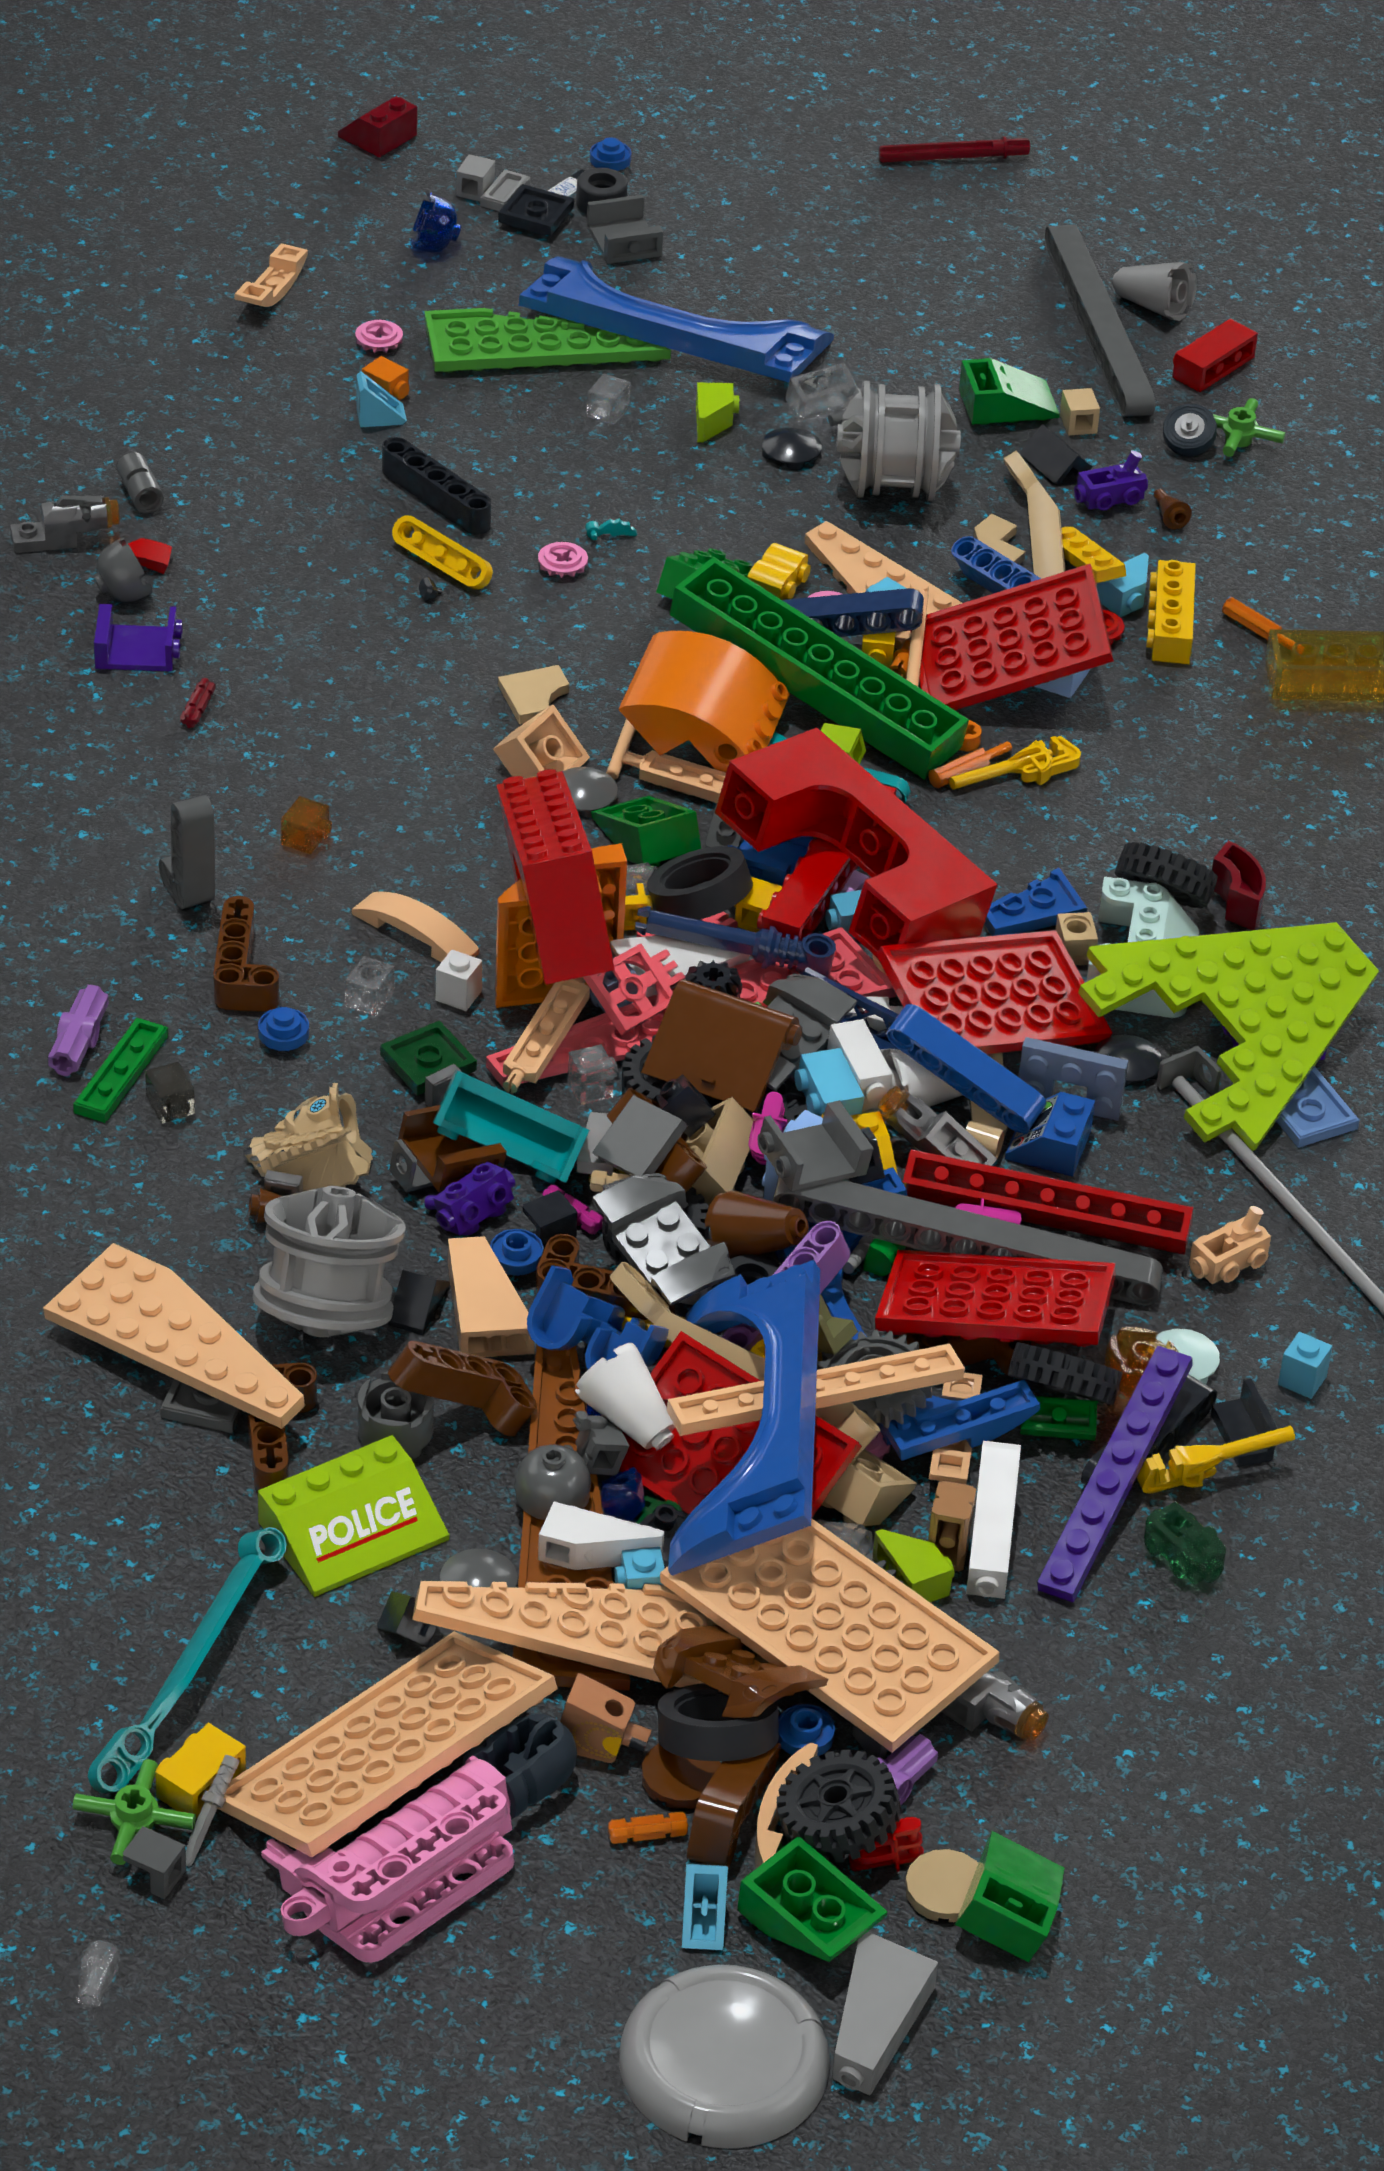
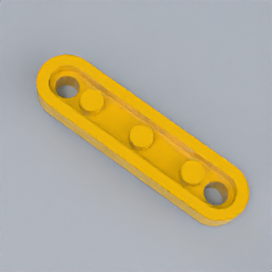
M405 515L395 522L392 529L393 539L397 544L472 589H482L491 581L493 574L492 566L485 559L413 516ZM481 570L479 577L476 578L477 573Z

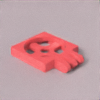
M640 943L613 958L615 970L612 972L618 979L619 985L617 989L610 993L603 985L606 972L583 977L621 1035L665 1011L673 993L671 987L678 984L680 980L685 979L682 972L675 974L673 977L669 975L671 971L678 967L674 960L664 966L661 961L666 960L671 955L667 949L650 957ZM625 963L638 966L645 973L640 976L631 974ZM627 983H633L637 986L638 991L636 994H630L626 990ZM655 984L657 991L655 1007L652 1006L645 995L647 988ZM625 1000L633 1002L641 1015L635 1018L624 1016L617 1005Z

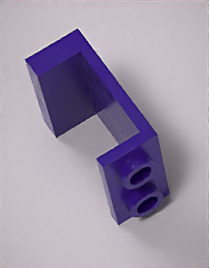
M99 604L94 638L95 669L172 671L174 659L180 658V639H182L183 621L177 620L176 607L170 606L167 627L113 625L112 604Z

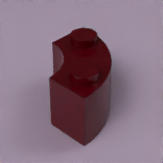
M1228 840L1213 859L1212 871L1218 876L1214 892L1219 894L1226 902L1225 920L1250 930H1256L1261 919L1265 895V873L1258 860L1250 852Z

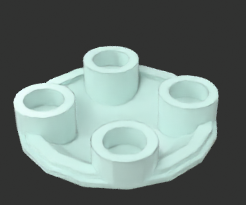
M1171 1329L1163 1331L1153 1337L1147 1346L1148 1361H1150L1157 1345L1191 1356L1193 1366L1189 1375L1207 1384L1208 1377L1214 1374L1220 1363L1219 1351L1214 1342L1205 1335L1193 1330Z

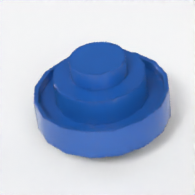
M605 138L591 147L590 162L595 168H609L620 171L630 165L631 149L616 138Z
M287 1007L272 1009L263 1014L259 1019L258 1037L268 1048L278 1051L293 1050L299 1048L308 1040L309 1020L305 1014L296 1009Z
M523 1229L505 1230L497 1234L492 1239L490 1245L505 1273L516 1276L529 1274L537 1270L544 1251L541 1239L536 1234Z
M809 1704L794 1705L787 1708L779 1716L778 1743L790 1755L795 1754L809 1743L818 1744V1756L825 1754L832 1747L835 1737L834 1720L828 1712L820 1707Z

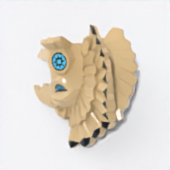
M333 1083L332 1087H330L329 1096L311 1097L302 1102L295 1110L287 1113L285 1119L275 1126L276 1132L267 1133L264 1137H253L245 1140L249 1148L243 1152L247 1160L258 1170L261 1177H265L267 1170L303 1176V1192L327 1186L346 1187L348 1184L356 1185L359 1176L369 1174L371 1160H373L371 1155L372 1149L359 1136L356 1103L351 1094L344 1093L339 1095L338 1083ZM339 1108L343 1117L344 1128L341 1124Z

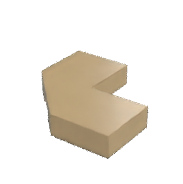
M991 514L974 528V538L1019 565L1025 560V551L1006 543L1016 535L1017 525Z

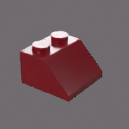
M395 96L339 130L338 137L380 158L417 136V106L401 97Z

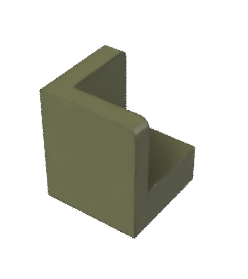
M820 1295L818 1352L835 1355L858 1331L853 1320L832 1317L822 1295Z

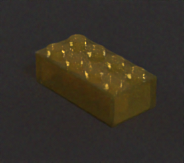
M1270 629L1265 662L1272 699L1384 702L1383 631Z

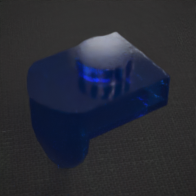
M635 1467L601 1482V1505L607 1515L630 1522L643 1510L645 1499L642 1476Z

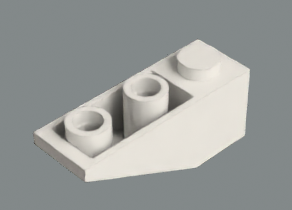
M553 1502L539 1533L538 1560L573 1570L621 1566L622 1550L660 1547L663 1558L665 1531L580 1509L575 1506Z

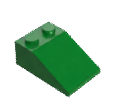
M645 796L591 811L593 820L614 844L622 843L626 859L641 865V868H655L661 865V861L672 860L688 852L702 849L697 814L694 810L652 796Z
M798 1836L741 1880L737 1911L766 1936L828 1962L832 1961L883 1920L888 1912Z

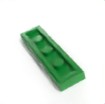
M136 1018L73 1103V1112L106 1123L168 1038V1027Z

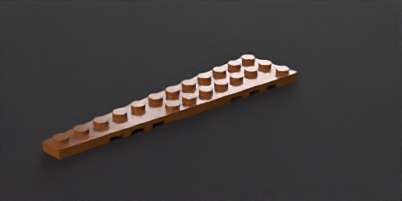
M536 1344L533 1397L536 1400L537 1408L531 1414L528 1453L539 1446L550 1444L571 1445L574 1451H577L576 1439L580 1431L577 1429L573 1419L574 1417L576 1418L575 1414L577 1411H585L584 1401L575 1393V1390L579 1389L576 1384L580 1379L576 1346L569 1350L556 1351L540 1347ZM590 1474V1497L584 1510L603 1514L597 1474ZM524 1511L518 1588H525L527 1582L585 1583L586 1587L591 1589H608L610 1583H613L611 1567L573 1570L539 1561V1533L545 1520L533 1517ZM513 1645V1658L554 1675L557 1687H573L576 1677L580 1673L613 1690H630L629 1674Z

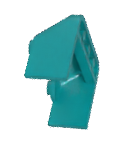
M458 1070L454 1072L433 1121L434 1124L439 1125L438 1133L457 1140L460 1134L485 1146L501 1143L507 1151V1156L538 1169L535 1176L551 1184H555L557 1179L565 1183L567 1182L590 1131Z

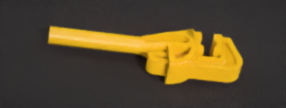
M1062 736L1050 737L1049 749L1045 747V743L1042 740H1035L1028 747L1022 749L1006 761L950 777L949 785L955 790L1008 773H1020L1023 782L1035 781L1038 785H1042L1053 775L1076 769L1080 765L1081 751Z
M1287 1426L1223 1445L1175 1446V1449L1169 1450L1171 1458L1168 1461L1169 1469L1165 1468L1160 1454L1157 1453L1145 1460L1137 1479L1143 1492L1148 1494L1180 1485L1200 1487L1203 1486V1479L1216 1474L1215 1466L1223 1460L1295 1440L1294 1430L1292 1426Z

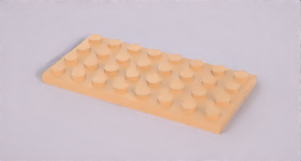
M812 1518L811 1526L676 1575L672 1576L668 1571V1567L660 1572V1583L728 1633L740 1638L743 1644L769 1663L779 1667L801 1665L828 1678L826 1686L807 1691L892 1753L999 1662L1000 1652Z
M454 1631L232 1779L224 1794L225 1803L222 1808L218 1807L217 1809L313 1857L327 1850L329 1845L348 1832L356 1830L364 1821L379 1811L388 1808L392 1802L408 1791L419 1787L424 1780L440 1769L452 1764L453 1760L466 1751L480 1745L485 1738L501 1727L509 1725L517 1716L532 1706L541 1703L545 1697L558 1689L555 1677Z

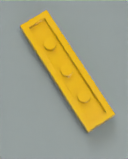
M1061 528L1064 559L1076 568L1091 564L1097 583L1126 576L1125 564L1076 528Z

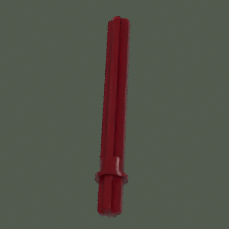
M1002 136L1001 139L881 145L878 154L881 162L1002 156L1003 159H1006L1007 156L1028 155L1030 152V141L1028 138L1006 139V136Z

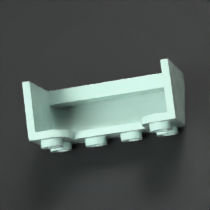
M1104 877L1098 922L1130 926L1128 942L1199 935L1198 927L1163 886L1157 883ZM1090 960L1087 981L1101 975ZM1151 990L1115 1010L1176 1018L1184 1015L1187 1007L1174 1014L1158 994Z

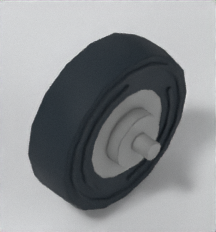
M1184 404L1168 413L1163 424V437L1167 446L1174 453L1182 456H1196L1212 447L1217 437V423L1213 414L1206 407L1198 404Z

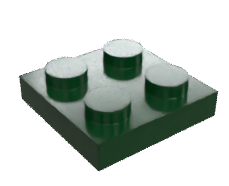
M440 1020L380 1045V1056L417 1096L425 1093V1077L450 1065L455 1064L462 1073L467 1075L477 1071V1060Z

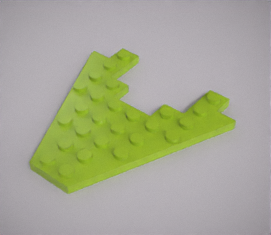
M1335 922L1091 946L1088 948L1086 957L1101 975L1081 984L1078 993L1098 1017L1151 990L1158 994L1174 1014L1202 1000L1239 1043L1238 1046L1219 1055L1216 1063L1233 1082V1085L1186 1109L1183 1118L1204 1143L1232 1128L1253 1152L1258 1148L1373 984L1379 970L1338 923Z

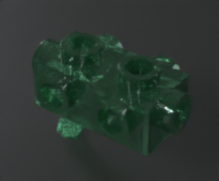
M1176 1501L1163 1509L1154 1510L1147 1517L1144 1533L1145 1546L1152 1555L1157 1556L1161 1554L1169 1561L1171 1571L1178 1579L1187 1578L1196 1585L1202 1580L1212 1583L1221 1576L1224 1570L1227 1548L1217 1537V1531L1214 1527H1203L1192 1513L1187 1512Z

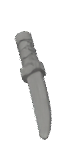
M863 1236L859 1240L856 1248L850 1253L847 1263L843 1266L845 1273H853L857 1266L865 1259L869 1245L874 1238Z
M230 1755L224 1756L213 1784H211L209 1791L205 1790L202 1797L205 1803L192 1830L186 1849V1866L188 1867L192 1866L217 1808H222L225 1803L224 1794L240 1762Z

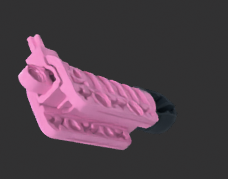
M545 1714L527 1715L513 1721L490 1737L484 1743V1747L477 1746L463 1757V1766L453 1772L448 1778L431 1787L426 1793L409 1802L401 1810L385 1818L367 1833L360 1835L355 1841L337 1852L328 1848L324 1852L310 1857L299 1850H292L279 1840L275 1841L273 1838L266 1842L267 1848L261 1852V1856L279 1870L282 1889L292 1895L281 1906L285 1931L293 1936H304L319 1929L325 1936L363 1962H377L390 1955L513 1868L515 1863L513 1848L503 1836L512 1830L511 1819L524 1812L528 1804L534 1805L557 1790L571 1776L577 1758L576 1743L572 1733L561 1722ZM460 1874H473L465 1881H459L454 1879L456 1876ZM303 1911L307 1916L303 1919L290 1918L293 1914ZM398 1917H411L403 1924H396L392 1922L394 1919Z

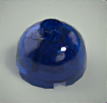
M428 193L429 201L423 200L413 226V231L418 232L417 239L411 238L410 247L434 253L444 250L451 240L457 241L461 225L457 224L458 215L450 201L441 196Z

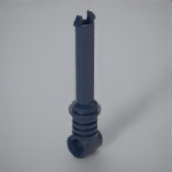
M651 906L639 908L637 913L638 916L649 918L648 924L636 922L634 928L642 935L650 933L751 955L755 962L762 963L761 968L765 969L770 965L775 966L776 962L780 963L779 967L781 968L784 967V964H788V969L792 970V966H797L796 971L800 975H803L808 967L828 978L836 951L834 941L824 934H809L803 937L802 941H799V936L796 935L794 939H790L791 934L787 933L786 937H781L782 932H778L775 926H770V930L763 928L758 932H752L651 910Z

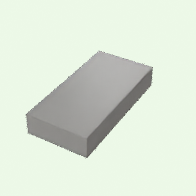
M504 170L480 197V206L500 211L522 184L530 186V177Z

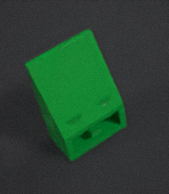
M992 358L962 360L959 391L972 424L1015 423L1026 420L1044 421L1060 417L1045 379Z
M709 548L706 552L694 550V553L691 554L680 552L679 555L666 558L656 593L673 599L675 587L713 557L746 578L753 565L739 559H735V561L725 558L726 553Z
M991 1831L955 1925L1029 1963L1049 1933L1059 1905L1065 1868Z

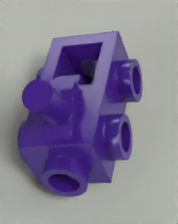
M1132 450L1124 464L1078 472L1077 485L1074 487L1076 502L1084 503L1088 510L1094 508L1107 510L1115 504L1127 503L1128 505H1134L1141 499H1144L1145 491L1148 489V480L1145 473H1142L1137 466L1142 455Z
M486 1162L476 1166L471 1173L459 1181L449 1184L438 1195H427L424 1202L425 1208L437 1210L436 1219L444 1230L458 1235H471L478 1231L479 1222L487 1217L500 1216L506 1211V1204L514 1199L511 1188L516 1184L515 1179L507 1169Z

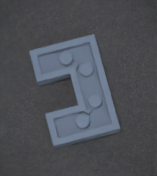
M1025 1037L1022 1045L1019 1078L1040 1092L1045 1099L1054 1095L1055 1080L1088 1087L1086 1098L1095 1100L1093 1115L1118 1121L1122 1110L1128 1060Z

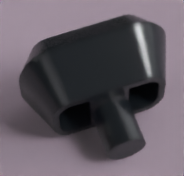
M426 576L421 580L419 590L425 601L434 599L437 594L442 593V588L436 587L434 581Z

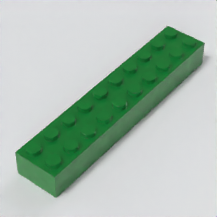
M711 558L675 587L670 616L695 632L718 637L744 649L759 660L778 681L782 682L788 692L839 725L861 729L865 742L924 780L928 777L930 770L941 766L962 748L969 719L717 558Z

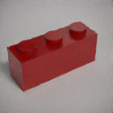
M1230 318L1175 353L1172 378L1198 392L1205 390L1255 357L1258 333Z

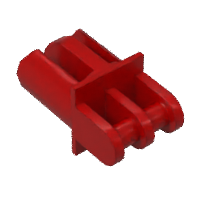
M917 1817L900 1819L899 1822H896L897 1828L894 1833H887L888 1840L883 1845L875 1841L876 1850L869 1854L864 1849L859 1850L861 1857L854 1860L848 1854L850 1869L852 1871H861L894 1864L896 1871L899 1872L900 1864L914 1862L920 1855L924 1854V1849L920 1846L923 1842V1836L919 1832L922 1828L920 1819Z

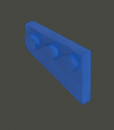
M1057 868L1050 872L1049 878L1043 881L1036 879L1028 883L1027 889L1019 894L1010 893L991 903L984 925L992 936L1019 934L1054 926L1057 922V914L1087 912V907L1061 869Z

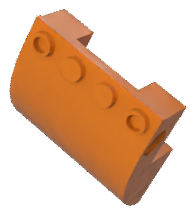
M693 631L658 632L652 636L618 710L660 756L689 740L715 770L726 773L731 760L769 745L790 693L786 686L778 681L759 660L729 641Z

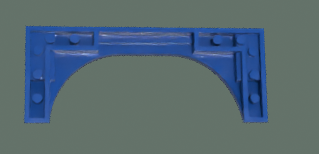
M563 257L550 259L544 264V274L519 295L518 306L791 383L834 340V334L815 329L809 324L798 320L728 321L709 318L640 299L616 290L604 283L593 273L591 263L585 260L578 262Z
M893 1167L884 1170L885 1178L861 1184L907 1196V1189ZM808 1222V1232L816 1225L815 1223ZM841 1230L851 1253L863 1235ZM797 1245L775 1251V1255L781 1264ZM842 1267L820 1295H822L832 1317L853 1320L858 1332L852 1339L856 1340L858 1339V1333L860 1331L864 1333L844 1297L842 1290L844 1271ZM1024 1379L961 1401L939 1398L932 1395V1398H926L925 1408L916 1407V1417L905 1414L903 1415V1424L898 1423L896 1420H891L890 1426L887 1429L882 1423H877L886 1445L892 1444L902 1461L965 1439L971 1448L981 1445L983 1441H991L1033 1416L1040 1410V1404Z
M814 1260L801 1265L791 1266L787 1270L769 1277L759 1278L748 1285L741 1275L733 1277L708 1291L685 1315V1320L714 1334L742 1323L759 1331L763 1336L765 1344L762 1417L748 1450L733 1470L700 1502L675 1533L669 1549L668 1571L672 1576L811 1526L821 1272Z

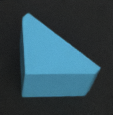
M362 371L356 375V410L360 427L403 425L407 421L402 402Z
M686 1864L682 1948L723 1950L728 1866Z

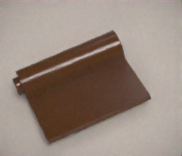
M682 979L678 982L672 993L641 1073L665 1082L677 1079L683 1074L702 1095L720 1101L733 1097L743 1109L757 1113L781 1050L788 1051L792 1045L796 1046L801 1039L803 1028L799 1025L798 1017Z

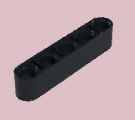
M391 437L383 441L382 472L385 476L466 532L478 535L487 533L490 530L491 499L486 494L407 440Z
M1188 1374L1146 1459L1151 1458L1152 1455L1157 1453L1160 1454L1162 1459L1169 1450L1203 1420L1211 1411L1212 1404L1216 1402L1217 1391ZM1107 1444L1086 1464L1081 1475L1082 1484L1087 1485ZM1136 1477V1479H1135L1133 1485H1135V1484L1138 1482L1137 1477Z

